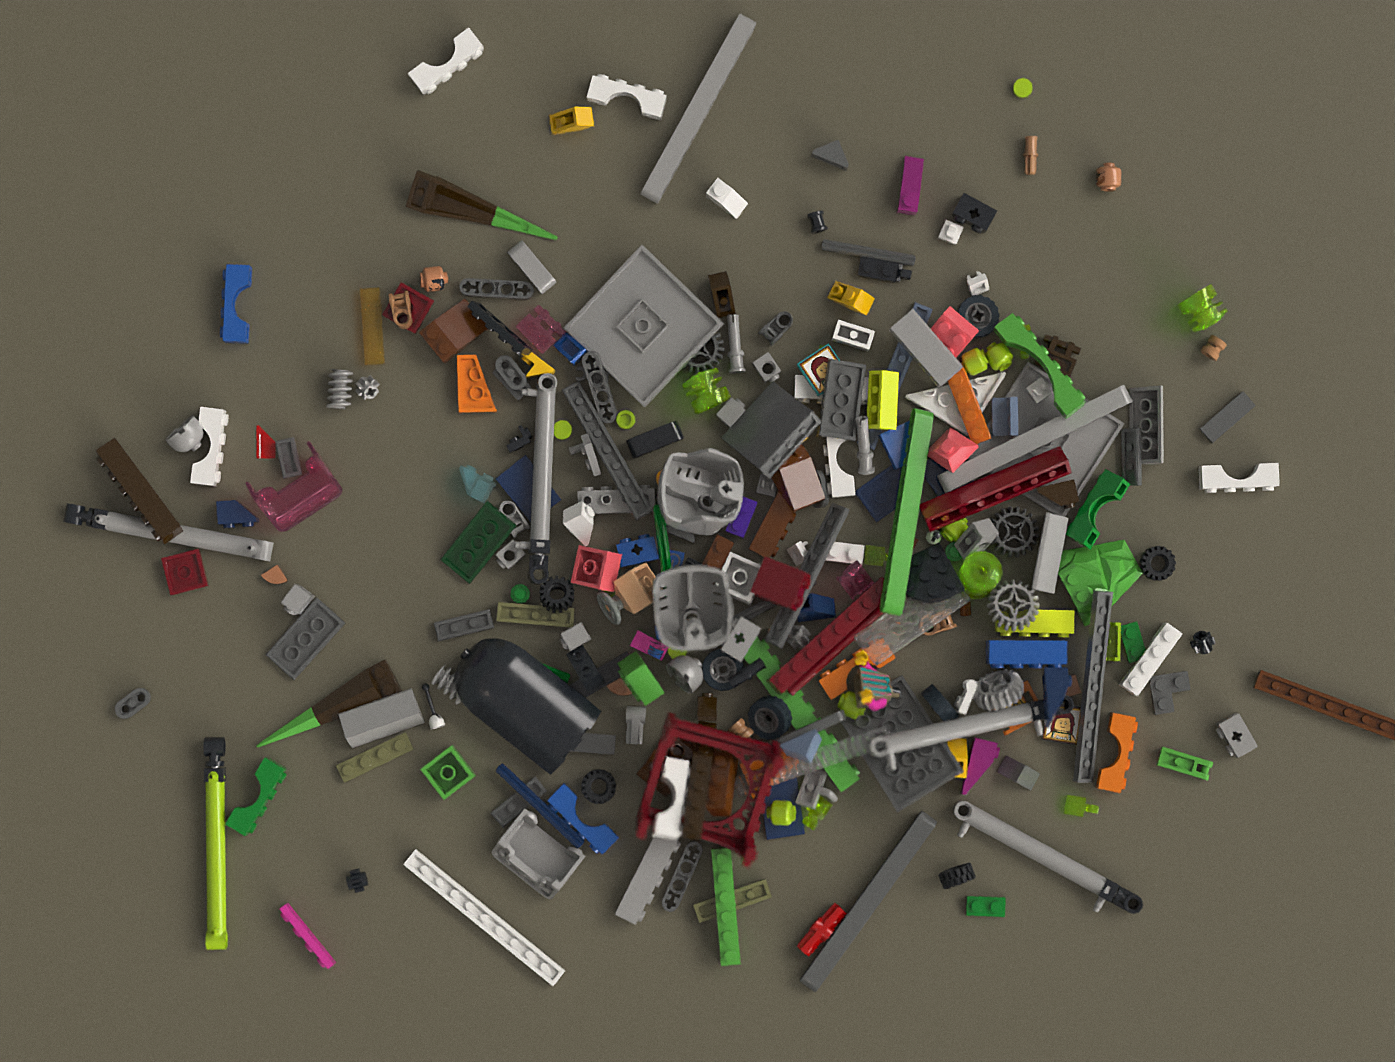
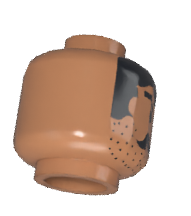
M440 266L425 267L423 272L420 273L421 288H424L427 292L442 291L445 283H448L447 272H443Z

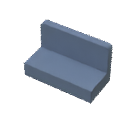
M1018 397L992 398V436H1018Z

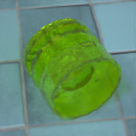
M1212 284L1177 305L1183 316L1190 313L1193 314L1188 324L1196 320L1199 323L1192 328L1194 333L1207 329L1221 320L1228 312L1227 307L1221 311L1217 310V307L1222 305L1223 301L1212 302L1218 295Z
M718 368L697 373L682 384L684 390L693 388L686 393V396L696 395L697 398L690 403L696 415L712 409L731 398L726 386L719 388L716 386V384L723 380L722 376L713 379L719 373Z
M977 551L970 554L964 560L957 573L965 590L962 593L973 599H982L995 589L1002 576V566L993 554Z

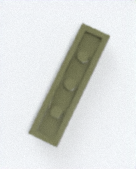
M498 602L497 621L570 628L574 626V608H568L567 611L562 609V613H559V610H556V613H552V609L547 611L546 607L543 608V606Z
M405 732L336 765L345 783L414 750V747Z
M766 878L734 889L736 910L772 897ZM715 897L693 904L699 923L717 917Z

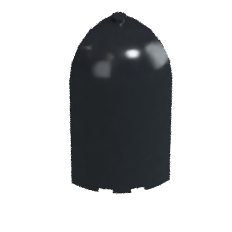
M499 638L483 639L474 644L470 649L466 648L460 655L462 659L457 666L454 680L456 691L462 703L473 715L550 775L566 760L568 752L576 749L583 740L581 736L591 729L602 712L527 651L510 641Z

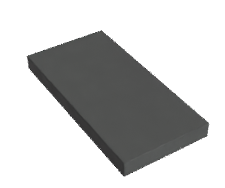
M828 359L819 417L822 422L818 425L817 435L856 441V417H859L866 372L865 364Z
M317 597L265 655L295 680L346 623Z

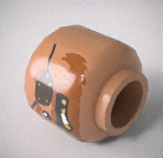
M1104 163L1103 167L1097 169L1096 185L1101 188V191H1116V188L1121 186V169L1115 167V163Z

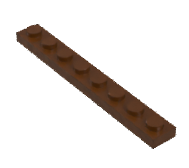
M1259 670L1253 688L1395 741L1394 719Z

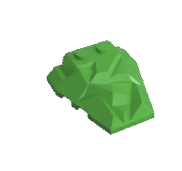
M1125 540L1093 545L1091 550L1086 547L1062 551L1058 576L1076 607L1075 611L1084 627L1090 624L1093 590L1113 592V606L1143 574Z

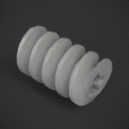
M330 369L334 373H330L328 376L334 380L328 382V385L333 388L327 390L328 393L332 394V396L327 397V400L332 403L327 404L326 407L346 409V406L351 405L346 399L352 397V395L346 393V391L352 390V387L347 386V384L353 382L347 376L353 375V372Z
M444 665L432 679L431 684L439 683L438 690L445 687L443 694L446 695L451 692L449 699L452 700L457 697L455 704H459L462 701L455 688V673L450 675L451 668L444 670Z

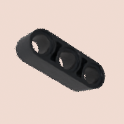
M676 420L626 440V443L634 459L684 439V436Z

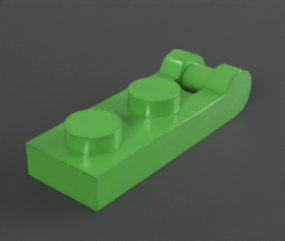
M1161 747L1156 765L1208 781L1210 776L1208 772L1210 767L1212 768L1213 762ZM1198 764L1202 765L1201 772L1196 771Z

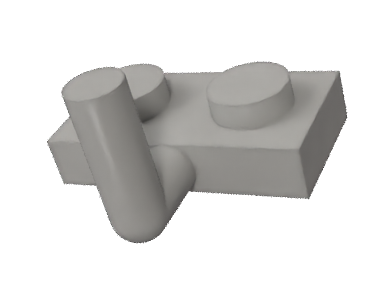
M582 435L583 443L569 447L570 454L582 452L583 455L587 454L588 459H585L587 469L592 470L594 476L600 475L601 471L589 435Z
M808 767L796 799L797 805L815 810L820 795L828 797L831 802L837 801L838 797L832 790L823 788L828 775L825 771Z

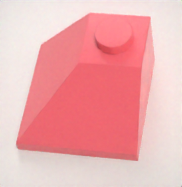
M950 427L928 449V457L954 473L978 448V445Z

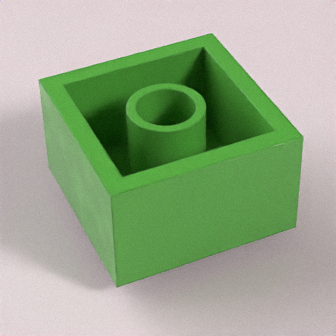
M637 651L617 663L621 669L618 673L638 702L642 700L646 706L664 694L658 681Z
M454 745L447 748L421 768V771L443 800L476 776Z

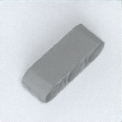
M522 240L507 252L541 294L557 283Z

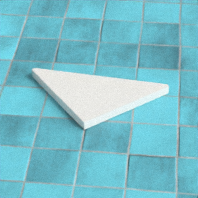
M1005 372L970 380L982 412L1005 377ZM949 385L905 396L909 401L926 411L933 412L935 417L968 436Z

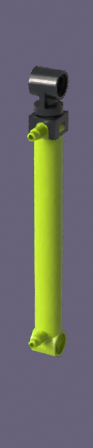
M205 737L203 744L204 756L209 757V761H205V766H211V768H204L207 931L205 942L207 950H227L225 859L226 767L219 768V766H225V761H221V756H225L226 741L225 737Z

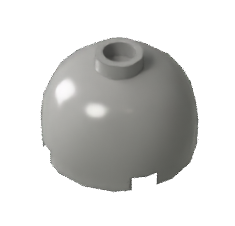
M192 415L181 423L182 425L178 429L173 430L165 439L168 445L178 452H187L189 450L194 452L202 445L200 441L204 435V430L198 422L199 420Z
M681 655L666 665L669 676L672 677L674 675L676 685L688 694L694 692L703 680L702 664L697 658L693 659L690 656Z

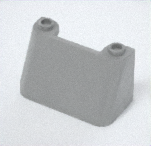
M524 809L491 853L494 858L547 899H552L582 862L585 855L575 846L568 847L567 849L537 826L538 820L535 813Z

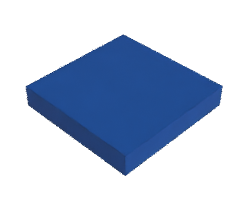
M910 421L897 426L896 430H888L878 435L894 470L902 467L904 458H906L907 452H905L907 438H909L908 428Z

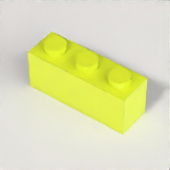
M885 370L869 371L868 429L896 430L899 372Z

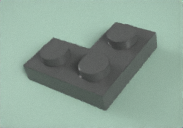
M1188 671L1156 675L1150 678L1149 683L1154 715L1175 712L1172 693L1191 690Z

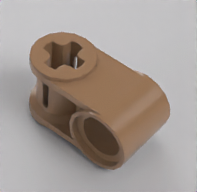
M408 290L401 294H389V302L395 324L401 329L409 328L412 325V314ZM401 315L408 316L407 322L403 324L399 323L398 319Z
M951 609L941 611L921 620L918 624V631L924 636H929L957 627L950 615ZM925 622L932 624V630L929 633L923 629Z

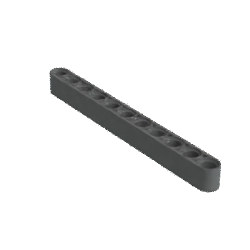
M920 811L799 980L802 984L813 992L819 989L937 824L935 819L924 811Z

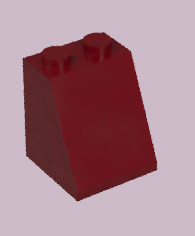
M765 556L750 592L761 600L797 611V608H800L804 598L802 596L805 590L811 584V576L807 572Z

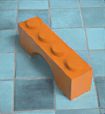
M875 638L868 643L869 647L864 650L868 655L869 664L877 668L883 667L896 658L884 639L879 640ZM862 648L852 653L853 658L846 661V659H843L837 663V668L832 672L828 669L819 675L821 679L818 682L830 700L847 690L846 680L848 673L857 665L855 663L856 653L863 651Z
M1110 713L1107 732L1112 734L1118 743V755L1111 765L1099 769L1095 788L1121 793V789H1125V770L1128 771L1130 766L1128 755L1134 747L1132 735L1136 733L1138 722L1135 721L1136 717Z

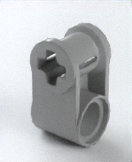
M504 501L500 505L499 511L516 525L522 523V525L511 532L514 538L523 530L530 529L528 522L514 502ZM505 504L513 506L514 511L512 514L506 515L503 512Z

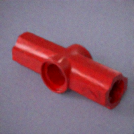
M834 902L823 916L819 917L811 925L809 932L796 946L809 957L822 942L829 938L835 930L834 928L847 913Z

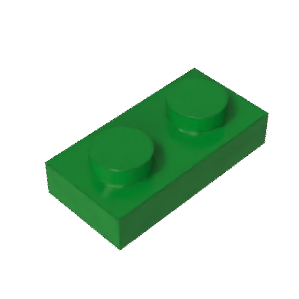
M1138 622L1121 625V640L1128 663L1136 662L1146 651Z
M967 896V916L1005 917L1006 897Z

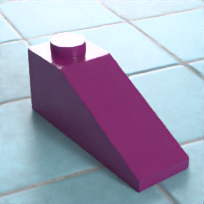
M905 156L897 213L915 216L917 214L924 159Z
M973 737L967 762V776L963 779L961 794L966 795L990 767L994 758H998L1000 747H997L998 743Z

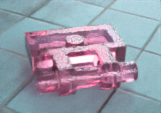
M538 305L534 309L538 316L534 319L529 313L516 328L544 354L556 342L551 335L556 332L562 337L566 331L558 321L556 322L549 315L550 312L547 309H543ZM542 320L550 326L547 331L539 324Z

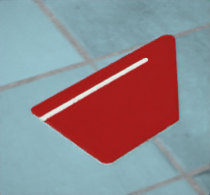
M257 425L256 457L276 458L275 441Z

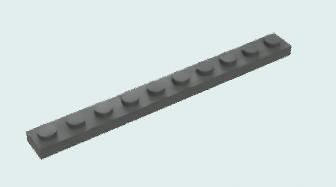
M1093 590L1073 781L1077 783H1093L1113 592Z

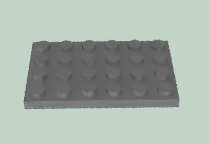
M903 675L890 682L891 686L900 688L899 698H891L886 707L877 711L866 708L863 716L859 714L856 719L846 716L847 719L841 721L897 813L963 773V769L945 742L894 753L896 769L893 770L888 765L886 755L875 757L868 753L867 743L874 737L933 724ZM877 741L874 745L875 750L880 752L882 744Z

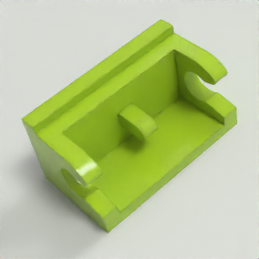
M1110 622L1106 661H1120L1121 623Z

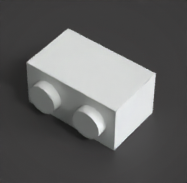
M838 320L832 341L868 352L875 331Z
M834 542L825 561L862 565L865 546Z

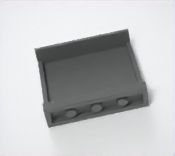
M772 382L721 438L770 479L822 421L809 408L775 382Z

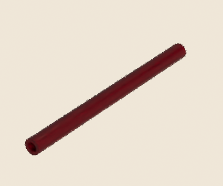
M880 605L791 685L787 692L794 696L883 614L880 612Z

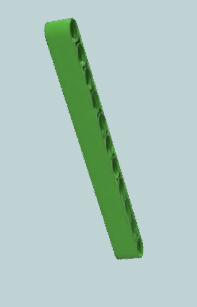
M916 408L912 410L909 420V438H907L905 448L907 453L901 470L880 602V612L897 616L902 614L934 417L933 412Z

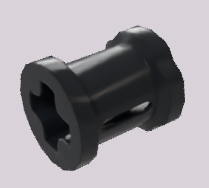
M823 210L807 214V217L810 218L812 234L828 230L824 223Z

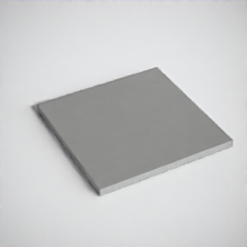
M641 244L568 322L564 329L587 351H596L600 356L603 368L643 407H646L724 323Z
M1030 362L1026 363L1005 398L1018 397V436L1062 415L1054 406L1053 393L1036 404L1025 389L1042 377L1053 392L1047 373ZM1107 414L988 473H996L1060 446L1069 460L1072 473L1040 487L1074 479L1079 496L1125 423L1111 414ZM991 418L987 427L992 439L977 444L978 448L969 456L968 460L1018 436H992ZM1035 489L1022 494L1052 514L1065 517L1070 508L1064 509V506L1058 507L1036 494Z

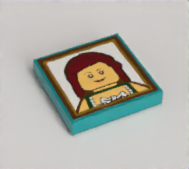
M829 343L796 365L817 396L823 394L828 359L840 360Z

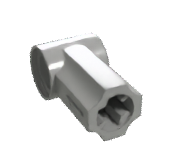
M627 706L626 744H642L646 707Z

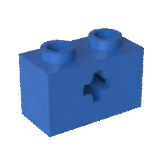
M649 534L638 536L639 540L631 541V538L619 540L620 544H616L618 554H622L621 567L658 560L654 536L650 537ZM634 545H638L639 548H643V550L640 551V555H636V553L634 552L632 553V549H635Z

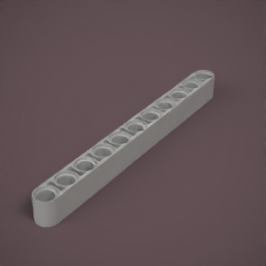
M739 14L647 180L641 192L642 196L657 204L659 203L755 29L757 22L742 14Z
M1122 385L1085 403L1082 408L1069 418L1065 419L1060 415L964 462L954 473L948 470L938 475L937 478L944 492L947 493L1133 401L1125 385Z

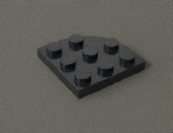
M940 542L912 555L905 596L912 600L923 601L924 603H937L965 591Z

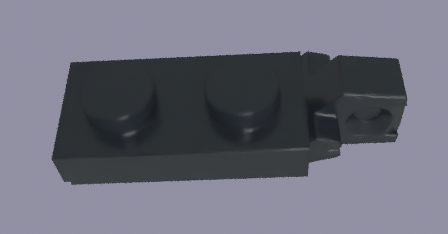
M861 256L857 276L895 283L900 282L901 278L910 280L912 271L902 269L903 265L899 263Z

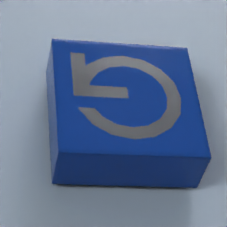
M669 550L672 568L682 566L685 553Z

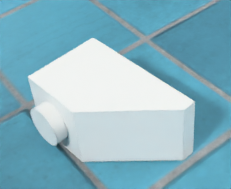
M719 178L715 180L706 192V197L736 219L748 205L734 189Z
M581 501L563 510V524L584 546L589 545L593 529L594 512L590 506Z

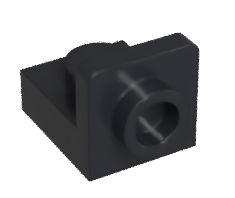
M518 426L523 437L516 436L509 440L510 444L506 446L510 453L531 443L529 439L532 438V435L527 427Z

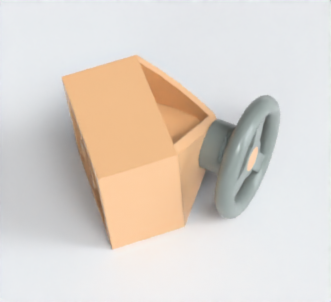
M647 562L630 570L614 581L615 595L613 597H610L604 591L597 593L598 604L611 623L615 625L621 623L619 610L622 608L636 614L653 603L652 588L655 575Z

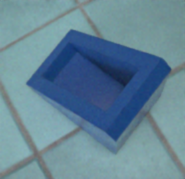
M567 332L553 345L573 366L587 352Z

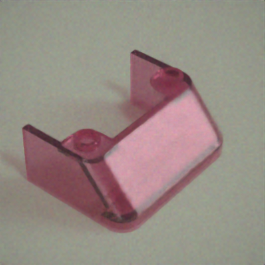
M310 441L307 442V445L313 456L305 464L309 472L285 488L276 492L272 487H265L257 492L249 481L245 483L255 503L278 531L285 532L290 530L342 494L343 490L338 480Z

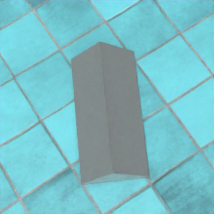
M914 309L889 329L891 334L938 388L963 368L960 362Z
M1163 386L1129 388V394L1133 401L1130 403V428H1141L1142 465L1164 463Z
M1046 513L1044 516L1031 590L1055 593L1068 518L1051 513Z
M412 688L339 713L345 738L352 748L425 723Z

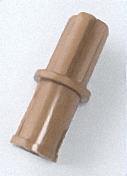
M1036 136L1025 137V153L1023 156L1025 157V174L1034 175L1036 173V157H1038V153H1036Z

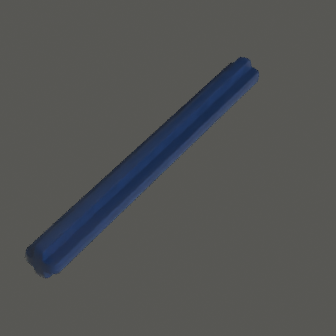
M503 763L496 768V772L577 849L583 845L584 840Z

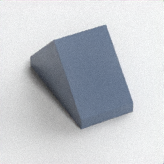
M814 729L781 744V748L787 756L811 764L822 739L817 730Z

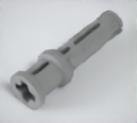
M728 315L726 317L730 351L727 354V357L730 359L729 373L746 372V369L743 367V356L745 355L743 350H741L739 315L733 316L734 323L732 322V315Z
M863 416L856 417L859 451L856 454L857 459H859L858 473L868 475L875 472V467L872 464L874 454L870 450L868 417L864 416L863 419Z

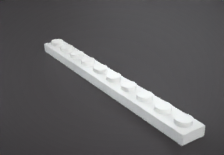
M417 849L414 850L403 864L552 986L565 972L560 965Z

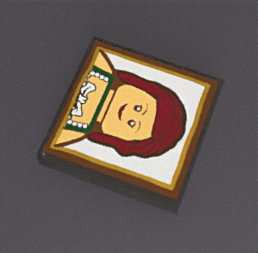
M1061 704L1059 708L1063 710L1065 704ZM1074 706L1070 713L1055 716L1050 728H1045L1044 719L1041 740L1077 745L1081 707Z

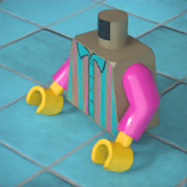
M865 651L856 653L855 663L860 665L853 678L857 708H870L872 711H877L886 707L891 698H899L900 688L890 685V677L872 668Z

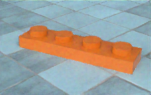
M963 367L948 380L970 440L979 444L992 439L965 367Z

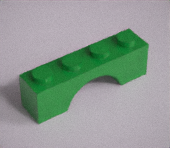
M1105 469L1099 475L1093 490L1088 493L1085 503L1079 508L1074 521L1069 524L1066 535L1071 540L1091 550L1100 535L1095 524L1097 512L1104 504L1110 501H1121L1130 484L1121 476Z
M264 757L255 773L261 786L258 800L249 807H235L225 825L244 836H247L249 833L252 834L258 825L255 823L259 816L262 817L268 808L265 806L268 800L272 801L277 793V790H275L278 783L282 784L285 780L287 768L268 757Z

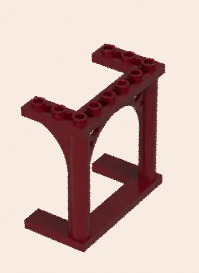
M668 712L635 819L636 836L644 839L648 825L653 826L654 817L657 814L666 812L665 810L650 807V803L667 747L672 748L675 736L713 746L732 753L743 763L749 777V790L744 803L731 817L717 821H703L701 839L711 841L733 851L741 857L742 866L750 868L751 862H755L757 857L753 836L755 832L759 831L761 822L758 820L760 814H764L766 803H764L765 797H769L772 785H769L771 778L778 776L779 772L783 771L786 760H784L780 742L772 740L771 744L681 720L676 718L675 713ZM745 754L750 757L749 760L744 759ZM756 760L763 762V766L758 770L750 768V765ZM755 775H759L757 778L759 781L753 780ZM750 794H755V797L750 798ZM744 810L749 811L747 812L748 820L742 815ZM681 816L680 824H683L684 816ZM735 818H740L744 822L743 829L738 830L734 827L733 821ZM728 823L730 830H727L728 827L724 828L723 825Z

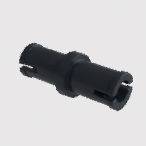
M759 657L748 666H743L742 670L728 678V681L735 689L746 680L753 679L752 676L767 667Z

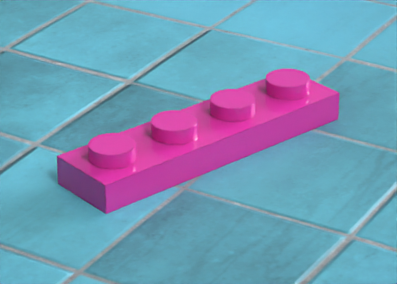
M286 903L280 908L282 912L280 913L281 917L287 923L290 922L293 925V932L299 938L302 937L306 941L304 945L311 953L314 951L318 956V963L323 968L325 966L327 969L332 967L336 961L290 904Z

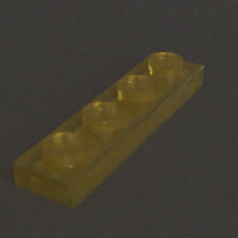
M380 288L360 289L365 365L385 364Z

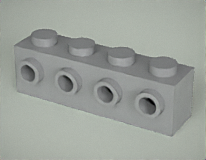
M639 485L653 509L655 505V489L651 488V485ZM612 486L601 487V490H593V487H582V491H577L578 503L583 501L592 508L594 514L631 513L619 490H612Z

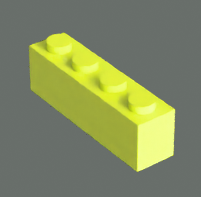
M1029 609L1019 611L1017 619L1025 616ZM1038 610V615L1034 616L1036 618L1035 621L1030 622L1029 627L1024 625L1023 630L1020 631L1018 626H1016L1015 630L1016 633H1019V636L1031 637V633H1038V637H1050V633H1058L1057 637H1069V634H1074L1075 611ZM1001 611L1003 615L1010 618L1006 611ZM997 620L995 622V632H1000V636H1011L1013 632L1012 627L1009 626L1008 630L1005 631V625L1002 624L1001 627H998L999 621Z

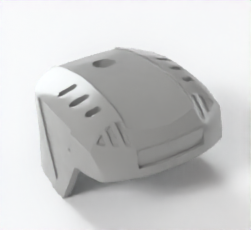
M711 448L691 453H672L664 464L658 484V504L666 524L685 532L713 535L720 528L733 521L740 511L743 498L744 482L740 465L733 457ZM703 499L709 502V507L703 504Z
M686 565L671 568L658 574L653 579L652 594L655 622L659 637L664 645L678 650H698L715 647L728 639L731 632L732 603L727 577L723 570L707 565ZM713 592L721 593V595L713 594ZM714 602H717V603H721L722 605H716V604H713V603H714ZM691 613L697 616V618L686 619L687 615Z

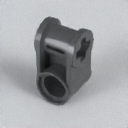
M786 311L780 312L758 334H762L770 342L769 345L773 346L792 326V315ZM781 316H788L790 323L786 326L779 323Z

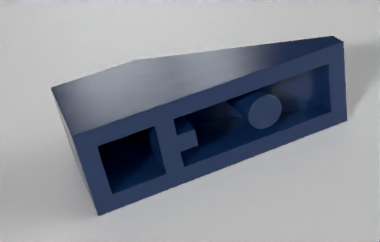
M1044 668L1042 685L1045 728H1050L1068 687L1072 685V676L1068 675V668Z

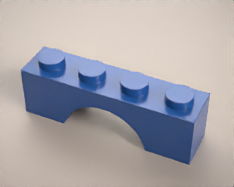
M226 264V269H223L225 288H222V300L225 301L224 307L221 308V319H224L223 326L220 327V338H223L225 343L249 344V324L238 317L235 310V302L238 295L244 289L251 287L252 267L250 265Z
M564 783L547 800L550 803L548 806L555 813L559 811L564 816L562 820L569 826L573 825L577 829L576 833L583 840L587 839L591 843L589 847L596 854L600 852L603 855L619 836L606 823L600 826L584 824L578 818L575 810L578 796Z

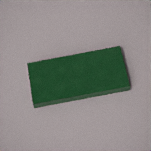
M486 501L440 560L470 584L517 525L489 501Z

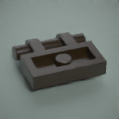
M1045 334L1043 341L1049 343V347L1046 348L1049 352L1048 357L1060 365V371L1064 376L1068 375L1071 377L1077 359L1070 357L1071 353L1079 355L1081 348L1075 346L1073 342L1069 341L1067 343L1055 335L1052 337ZM1057 346L1059 348L1064 349L1065 353L1061 354L1059 352L1054 351V349ZM1035 360L1034 365H1037V366H1039V367H1042V366Z

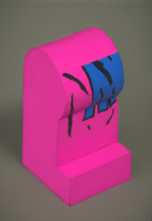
M639 630L630 645L661 661L669 648Z

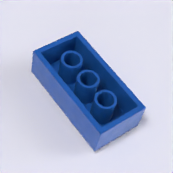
M986 641V664H990V668H1004V664H1010V668H1023V664H1029V668H1043V664H1048V667L1062 668V664H1067V641Z

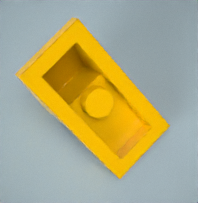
M531 352L529 356L521 354V360L529 366L532 363L534 364L527 373L526 378L539 377L545 373H555V369Z

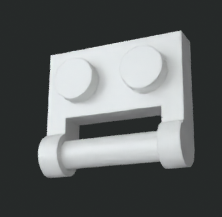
M969 679L963 681V693L961 696L958 695L954 702L955 711L964 715L977 689L976 681Z

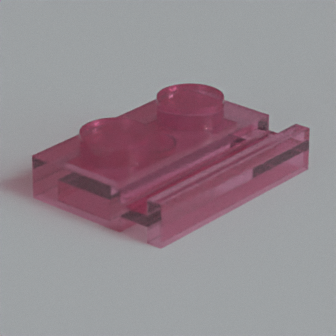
M857 560L842 572L843 575L840 578L836 577L852 600L855 599V595H860L874 583Z

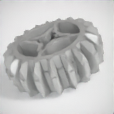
M1011 580L1010 585L1007 581H1004L1003 586L998 584L996 586L997 590L992 589L991 591L993 596L988 597L990 603L987 604V608L991 609L988 614L991 616L995 615L992 618V622L998 620V627L1004 624L1005 631L1008 630L1009 626L1012 627L1013 632H1015L1016 626H1018L1020 631L1023 630L1024 625L1029 627L1030 622H1034L1036 619L1034 616H1037L1039 613L1036 610L1040 606L1036 602L1038 596H1032L1035 591L1034 589L1028 591V584L1022 587V581H1019L1018 585H1015L1014 580ZM1010 593L1008 600L998 602L1002 595ZM1017 594L1023 596L1025 600L1019 599L1017 597ZM1012 599H1013L1014 606H1016L1015 611H1014V608L1012 607V605H1010L1011 602H1012ZM1029 609L1025 616L1017 619L1019 611ZM1001 611H1006L1010 618L1003 615Z
M999 669L996 672L992 671V673L985 674L984 677L979 678V681H976L977 689L973 699L979 708L989 712L992 710L997 712L999 709L1011 707V704L1017 703V700L1021 699L1022 694H1024L1023 680L1018 672H1014V670L1008 671V669H1004L1001 671Z

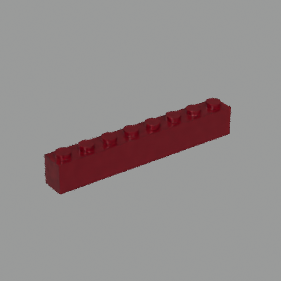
M1058 446L921 503L919 506L921 516L929 532H932L1071 474L1069 460L1062 448Z
M883 577L876 580L767 680L768 684L778 695L783 694L880 605L884 583Z

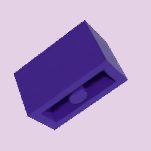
M743 496L740 511L736 518L728 523L725 532L743 539L758 502Z

